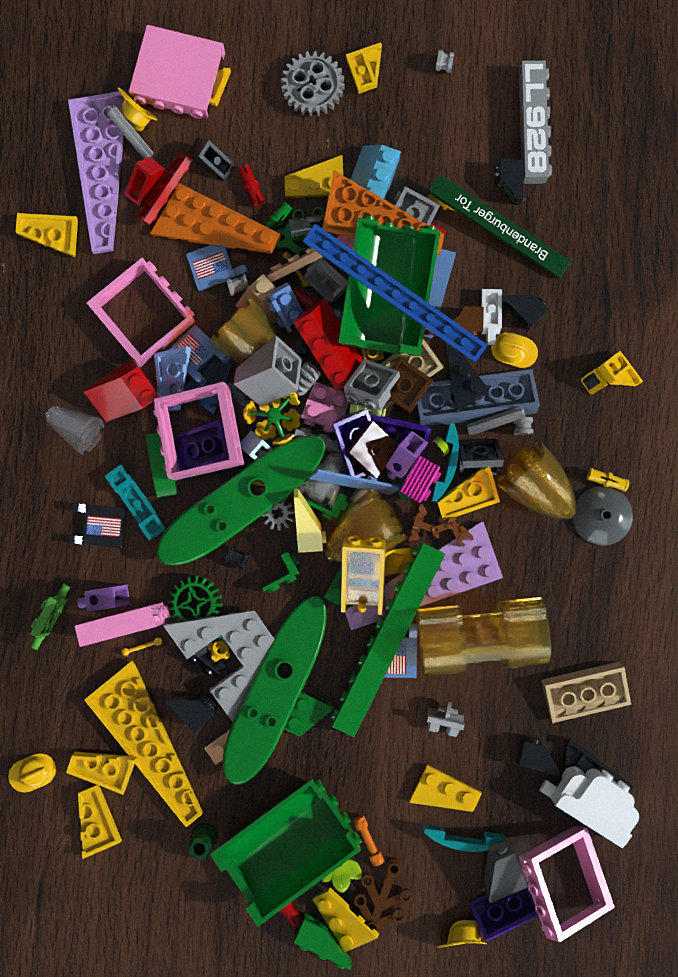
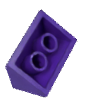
M368 409L340 416L332 423L349 476L361 478L369 474L346 453L366 425L372 421Z
M371 414V420L398 445L402 443L411 431L428 442L431 430L429 426ZM426 447L419 456H424Z
M528 887L492 903L489 902L486 894L469 902L486 942L539 917Z

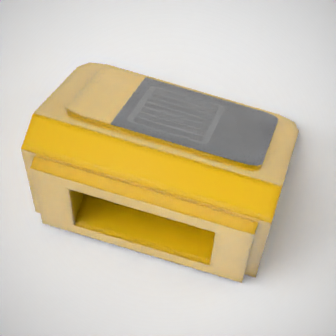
M597 368L581 378V382L591 395L608 385Z

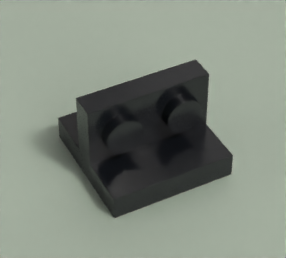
M498 439L458 440L460 477L471 476L483 467H490L492 475H500V467H503L504 459Z

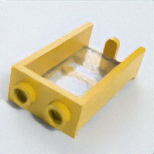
M357 536L344 537L342 547L341 612H345L347 604L358 605L359 612H365L367 605L378 606V615H382L386 540L377 537L370 539Z

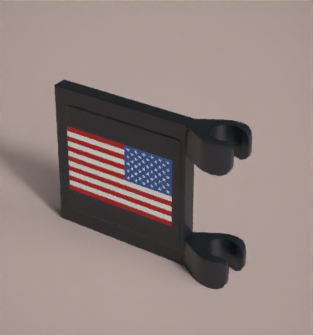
M71 504V511L84 512L85 515L82 536L69 535L67 536V543L122 548L126 508Z

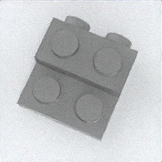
M406 186L403 192L398 191L393 201L396 203L395 206L428 225L431 224L440 207L439 204Z
M364 359L344 386L346 398L352 404H357V402L364 404L365 408L370 411L374 409L381 411L391 397L390 390L399 379L400 373L395 369Z

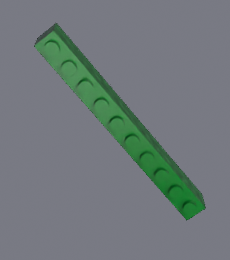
M422 541L419 545H415L411 554L413 558L410 563H406L402 572L404 576L401 581H397L393 592H395L392 600L389 599L384 608L386 613L383 618L380 617L375 626L377 631L374 636L371 635L366 644L368 649L365 654L362 653L357 662L359 667L356 673L352 672L348 680L350 685L347 691L343 690L339 698L341 703L338 709L334 708L330 716L333 728L352 737H355L445 556L444 552Z

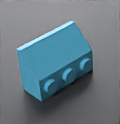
M384 145L363 146L351 180L385 199L398 166L401 151Z

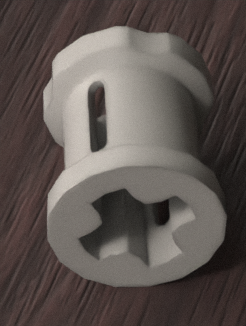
M242 274V277L235 279H226L231 296L237 292L247 290L249 287L246 274Z

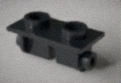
M206 646L188 658L191 663L199 664L203 668L202 671L209 677L213 676L216 678L220 673L217 670L222 671L226 666L222 659L214 662L211 656L207 658L206 654L209 650Z

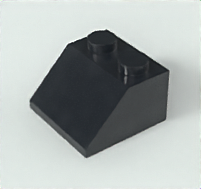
M175 694L166 702L194 733L218 710L215 707L217 705L210 696L206 697L201 694Z

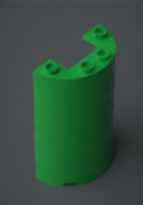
M368 215L358 218L353 251L429 303L441 231L436 230V227L424 225V228H420L419 231L407 225H403L402 228L394 227L393 223L382 222V225H379V221L375 220V217ZM349 275L338 343L380 352L420 356L425 327Z
M314 779L310 780L210 854L221 872L224 870L228 871L249 903L246 910L257 927L361 851L360 844L362 841L349 825L351 819L345 811H340L337 806L339 805L338 800L333 794L329 795L326 792L323 783L319 779L317 781Z

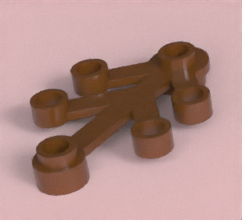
M394 857L386 862L387 875L380 894L376 890L374 878L370 873H365L361 878L362 885L367 888L375 906L372 915L366 904L365 894L359 892L354 896V903L360 908L365 920L364 923L367 926L374 924L376 926L375 930L379 934L383 926L394 921L400 923L405 919V913L402 908H395L392 913L380 917L382 911L400 902L408 903L412 900V893L408 888H403L399 893L388 897L395 876L402 872L400 860ZM395 865L398 867V869L396 871H391V866ZM369 877L371 878V882L365 883L364 879ZM407 892L410 894L408 898L402 897L403 893ZM362 897L364 898V901L362 903L357 902V898ZM397 912L402 913L400 918L395 917Z

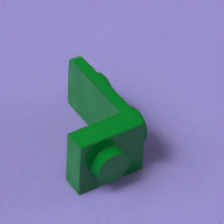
M341 493L332 511L305 499L313 512L317 509L322 512L321 516L332 520L333 517L337 519L340 511L344 513L349 504L346 501L347 496Z
M286 552L281 555L290 574L263 587V592L268 590L271 593L279 589V584L286 580L288 584L298 579L297 574L300 571L297 565L300 563L294 553L291 555L290 552Z

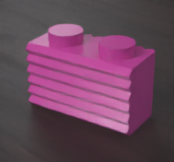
M418 456L399 492L418 503H421L422 500L426 502L431 493V490H429L431 483L436 484L442 474L438 472L440 467Z

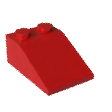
M135 358L83 390L106 422L143 409L154 402V399L160 398L156 388Z

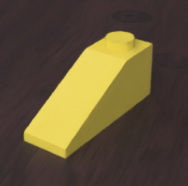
M294 489L298 553L323 551L322 543H326V531H322L320 521L299 489Z

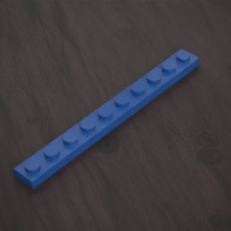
M314 224L303 240V243L474 363L487 347V344L318 225Z

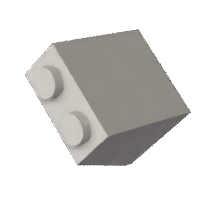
M275 336L236 368L234 385L258 405H264L298 391L302 359L280 338Z

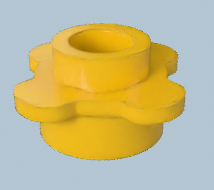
M223 640L208 645V650L212 654V661L218 662L219 659H228L230 657L229 647Z

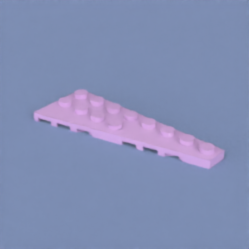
M120 92L68 100L93 254L110 252L114 248L124 134L107 113L114 106L121 112L125 98Z
M484 522L478 523L468 530L472 534L473 540L471 541L469 537L464 536L462 538V542L465 544L464 547L460 546L457 539H454L439 549L445 553V556L420 606L503 578ZM403 573L384 585L382 615H378V606L367 605L365 612H359L358 605L354 604L345 610L351 630L377 622L380 617H384L386 610H384L385 605L389 599H393L395 592H393L397 581L402 580Z

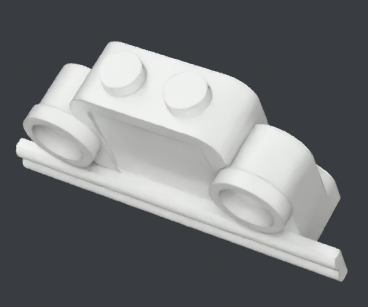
M572 766L563 772L562 781L558 787L545 780L539 789L551 798L555 806L621 848L632 837L630 832L639 820V813L634 808V798L628 792L630 787L620 780L618 783L614 781V777L605 770L600 772L597 769H590L584 774L580 768Z

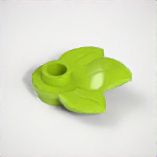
M349 859L323 878L322 882L332 881L335 889L344 893L350 885V879L359 880L362 878V871L356 861Z

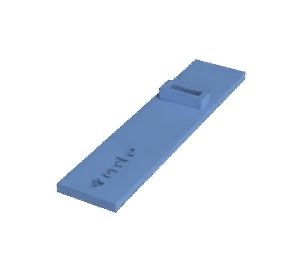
M441 249L440 255L436 257L429 304L439 311L456 255L455 252ZM424 332V337L432 339L433 336L426 335V332Z
M319 469L309 476V479L387 495H391L400 489L398 485L378 482L377 478L373 477L364 479Z

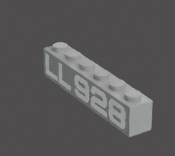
M522 61L519 68L521 160H525L524 184L546 183L552 174V165L549 164L551 145H548L551 126H548L547 120L550 118V106L547 107L550 89L546 86V81L549 79V68H546V61Z

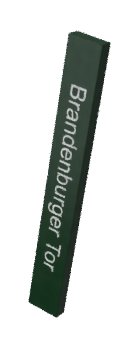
M439 174L429 189V194L558 279L562 277L571 261L442 175Z

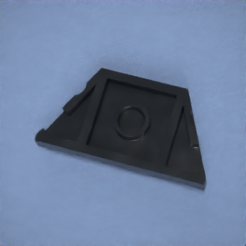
M571 738L567 740L562 774L567 768L572 766L580 768L584 774L590 769H597L600 772L605 770L614 777L613 780L617 783L620 780L630 787L629 791L634 789L632 784Z

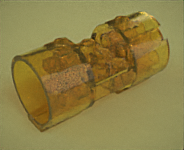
M541 597L500 601L497 612L462 616L459 605L418 609L417 631L424 676L466 672L467 663L477 664L483 661L503 660L505 668L548 664L550 662V631L546 607Z

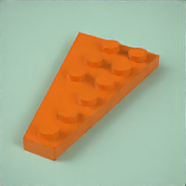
M333 171L323 229L326 232L355 238L358 218H362L363 215L375 217V220L379 221V225H382V222L393 223L394 227L398 228L407 225L414 227L416 231L424 228V225H428L375 193L361 187L351 179L344 177L339 172ZM441 232L437 255L441 253L444 234Z
M180 183L150 233L153 237L162 236L174 240L183 239L194 243L215 246L224 245L229 248H244L249 251L272 254L281 238V235L272 229Z

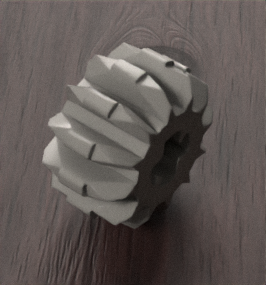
M305 362L300 369L298 391H295L299 396L304 395L320 377V371L309 362Z
M286 498L282 500L281 504L278 503L268 513H264L261 516L268 517L264 521L265 525L272 521L270 525L272 530L277 524L278 531H281L282 523L286 528H289L286 520L294 522V519L289 517V515L295 514V511H288L293 504L289 503L284 506L287 501ZM281 508L283 510L281 513H284L283 517L275 519L274 510L278 511Z

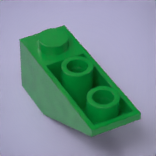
M305 913L295 933L294 943L303 951L309 950L314 952L322 960L328 959L334 962L341 969L347 968L351 970L350 956L347 952H344L324 921Z

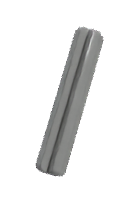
M112 107L107 115L143 159L151 157L153 151L118 108Z
M519 406L469 423L467 425L468 433L474 435L525 417L524 408Z

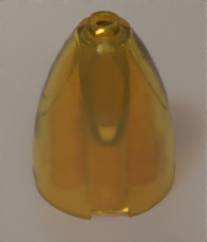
M251 297L247 299V306L245 308L243 306L239 307L217 330L219 335L216 337L213 334L209 339L218 350L240 365L275 336L280 338L271 320Z
M537 441L534 444L535 446L529 449L524 447L505 465V473L503 476L498 477L497 485L511 498L534 512L561 520L572 518L576 513L575 495L561 464L540 441Z
M372 488L366 492L339 519L325 546L326 551L324 553L329 561L342 563L344 537L357 536L365 540L377 537L381 540H386L385 551L407 539L406 534L403 535L402 530L405 528L390 504L388 505L384 500L380 499L382 496L378 491ZM349 551V562L371 558L380 553Z

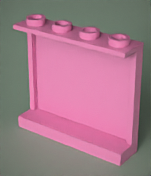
M147 25L129 89L132 99L141 105L147 103L157 109L167 108L177 114L187 113L194 118L201 119L203 117L208 119L207 109L220 60H224L225 56L223 43Z

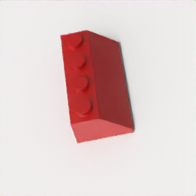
M325 298L293 318L292 322L332 386L338 391L346 385L363 362V359L354 345L348 346L338 343L341 322Z

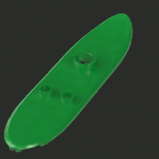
M318 436L296 438L272 449L184 511L172 522L159 540L157 546L158 559L166 565L186 564L207 555L288 497L294 492V489L300 487L309 478L324 455V440ZM260 480L264 483L265 490L261 495H254L251 492L250 486L252 482Z
M312 596L302 601L284 620L274 636V641L268 649L234 719L225 743L222 763L225 778L231 784H243L253 778L268 761L281 737L313 668L323 641L326 627V607L324 601L319 596ZM281 663H288L292 667V673L287 678H282L277 674V668Z

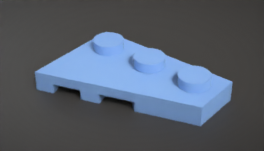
M185 346L154 353L159 397L184 392L191 347ZM181 404L168 407L169 412L181 410Z

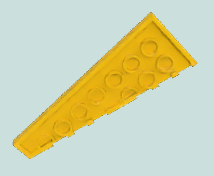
M131 661L89 695L85 701L129 756L137 757L135 761L137 767L184 826L188 827L203 814V811L135 663Z

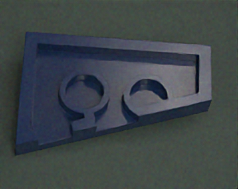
M220 344L218 347L226 353L230 360L224 364L215 355L198 371L207 380L204 386L220 382L226 383L236 357ZM192 377L184 387V391L204 386H201ZM218 395L195 400L215 415L219 404Z

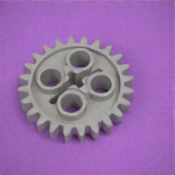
M307 51L306 57L303 58L299 54L298 61L292 58L293 65H286L288 71H283L284 78H281V84L283 85L281 88L282 92L285 93L284 99L288 100L289 106L294 105L295 112L301 109L302 115L309 111L310 117L313 112H316L317 116H319L321 110L327 114V107L333 110V102L339 104L338 97H343L344 83L342 82H344V75H341L342 69L337 68V61L331 64V56L324 59V53L318 57L316 51H314L313 56H310ZM320 69L322 72L314 73L313 71ZM299 77L304 78L303 81H296ZM325 86L330 87V89L327 91H324L321 88ZM307 94L313 96L310 99L304 98V96Z

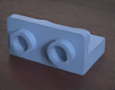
M286 282L266 295L270 300L267 302L270 310L278 315L276 321L281 329L285 328L289 333L292 331L290 326L294 324L292 319L303 313L290 285Z

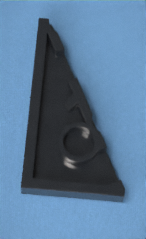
M446 343L445 349L448 356L450 381L452 382L455 411L459 412L488 394L489 389L464 355Z

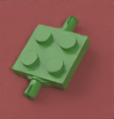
M62 584L56 596L49 597V599L47 598L41 606L43 611L39 617L35 618L31 625L33 630L30 634L35 638L30 647L38 650L42 640L45 639L46 635L50 634L68 600L65 598L71 588L68 585Z

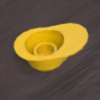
M117 88L125 98L121 113L134 129L142 131L152 119L158 120L154 115L136 103L126 92Z
M505 332L498 335L496 343L491 346L492 354L498 361L518 368L530 367L538 357L536 344L529 338L514 333Z
M386 545L384 576L402 573L406 563H410L413 555H411L413 550L410 548L396 549ZM371 553L370 558L374 564V573L379 575L380 553Z
M34 754L13 764L9 770V782L19 792H30L52 781L56 773V765L54 760L47 754Z
M461 920L454 923L450 928L447 944L437 946V948L466 943H487L481 942L480 931L476 921Z

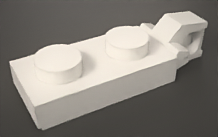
M482 289L481 307H484L482 334H486L487 345H494L496 343V334L500 335L502 328V289Z

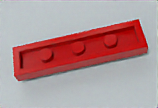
M182 153L176 155L135 218L140 222L150 225L157 218V213L167 203L169 195L177 188L183 174L189 170L190 164L193 161L189 155Z

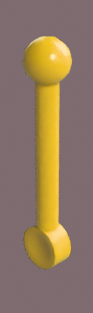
M287 251L283 254L286 260L291 257ZM299 269L295 272L302 281V286L308 287L309 284L302 279L303 275Z
M157 637L152 642L130 649L124 648L121 653L123 656H127L131 652L152 645L159 646L163 641L160 637Z

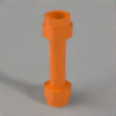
M364 815L356 817L353 820L356 830L360 831L370 853L371 863L374 867L384 862L381 851L377 850Z

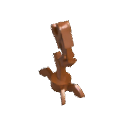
M420 504L419 513L416 515L411 530L412 536L409 537L408 542L413 543L419 540L418 533L420 529L432 532L433 536L439 539V532L451 529L462 547L465 546L462 538L467 536L472 541L473 536L463 525L460 526L456 523V518L454 517L447 519L446 523L438 526L424 523L423 517L427 514V511Z

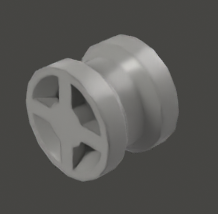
M439 50L435 71L445 70L447 73H451L454 52L444 53L443 50Z
M524 417L513 421L515 424L514 435L533 434V429L531 428L533 417Z

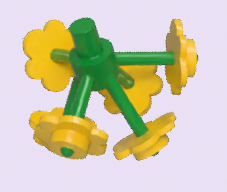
M296 392L283 396L285 400L281 404H279L281 399L278 398L264 405H259L260 410L265 412L256 411L254 401L246 404L243 416L247 420V424L254 422L256 415L267 416L268 420L256 424V435L265 441L268 438L274 439L276 437L275 431L278 429L280 437L272 442L273 445H282L291 441L294 434L284 435L279 421L282 419V427L287 428L291 432L300 427L301 422L299 420L301 419V414L297 413V410L293 408L288 413H284V415H281L280 411L288 402L291 405L300 404Z

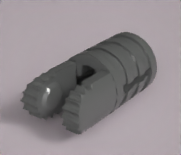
M324 214L304 219L289 220L291 238L302 235L306 236L311 230L310 222L324 220Z

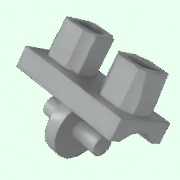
M447 701L445 707L438 705L437 709L428 707V730L438 732L440 725L447 727L446 734L456 737L459 731L464 729V715L458 714L457 709L451 708L452 702Z

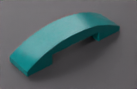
M451 422L447 425L444 438L447 445H451L443 482L437 481L436 484L434 483L430 502H436L444 494L453 479L457 467L459 441L455 424Z
M122 465L105 476L114 491L119 494L135 517L139 527L149 541L166 530L165 525L151 503Z
M423 823L424 833L441 845L461 851H488L489 846L506 839L504 834L483 832L482 840L445 835L443 826Z

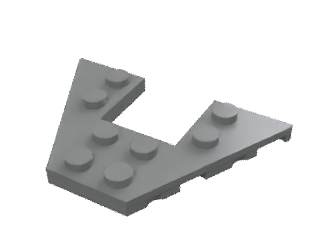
M254 609L238 613L233 612L226 615L208 616L196 620L163 624L187 659L222 635L242 665L209 690L231 721L234 722L252 681L274 641L273 636Z

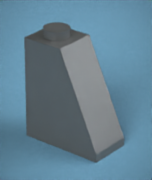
M508 839L488 848L483 887L490 903L528 887Z

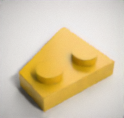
M381 42L346 54V61L358 94L377 88L382 51Z
M621 351L598 367L601 376L609 384L637 386L643 382Z

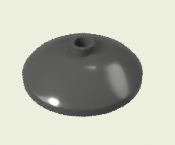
M596 486L584 491L577 498L572 511V520L576 531L584 540L591 544L605 546L614 544L626 536L632 525L633 512L630 502L619 490L612 487ZM605 511L609 513L608 519L603 517Z

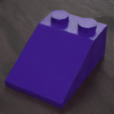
M222 420L173 436L179 471L230 460Z

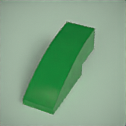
M158 433L146 434L157 498L178 495L176 480L169 479L166 470H164L165 459L160 451V445H162L161 437H159Z

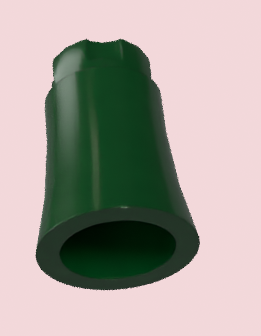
M201 823L193 828L190 835L189 853L197 860L208 856L217 845L219 836L214 826L208 823Z

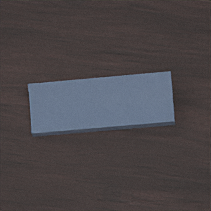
M533 370L479 376L489 389V393L459 412L455 411L452 382L450 380L432 382L417 403L419 424L435 427L448 425L450 422L454 424L473 422L519 406L524 408L525 415L535 414L538 412L540 403Z

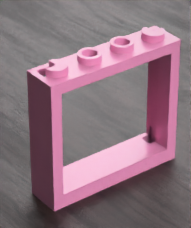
M143 258L139 259L87 302L89 307L129 355L135 358L140 367L153 358L154 353L160 352L195 323L193 319L195 314L188 306L183 307L180 303L182 299L175 290L171 292L167 288L170 285L163 276L158 277L155 273L156 267L150 261L146 263ZM143 272H146L185 319L141 355L101 307Z
M220 382L154 399L155 410L153 412L158 420L156 428L162 442L160 451L165 459L164 470H166L169 479L179 480L244 465L229 385ZM218 395L230 460L179 471L168 407Z
M165 602L76 625L75 630L79 646L154 628L169 622V617H171V611L168 610L169 606Z
M573 826L519 856L523 868L522 871L528 882V890L533 897L535 910L539 915L542 931L545 932L546 938L560 942L615 908L587 827ZM573 843L594 904L559 925L539 862Z

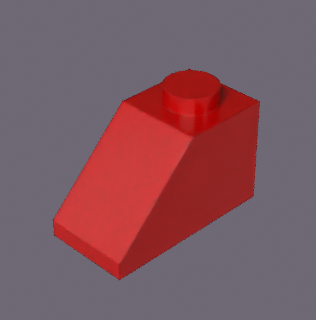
M151 157L137 162L124 195L136 205L141 206L160 181L165 168Z

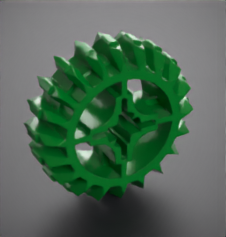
M191 576L187 577L188 583L181 579L180 584L182 587L175 584L173 587L177 592L170 591L169 593L171 596H174V599H168L167 602L173 603L174 606L169 607L168 610H175L171 618L178 616L179 619L176 623L202 618L201 608L204 604L210 602L211 607L205 617L214 616L213 613L216 615L221 613L216 607H222L223 604L217 603L216 600L221 599L222 595L215 596L214 593L218 592L219 588L211 589L214 585L213 581L206 585V577L201 582L199 576H195L194 582ZM195 586L203 588L209 594V597H200L197 590H195ZM189 588L188 600L180 603L182 593ZM193 597L199 601L204 600V602L197 605V608L191 605L186 606V604L194 600ZM181 609H190L195 619L184 615Z

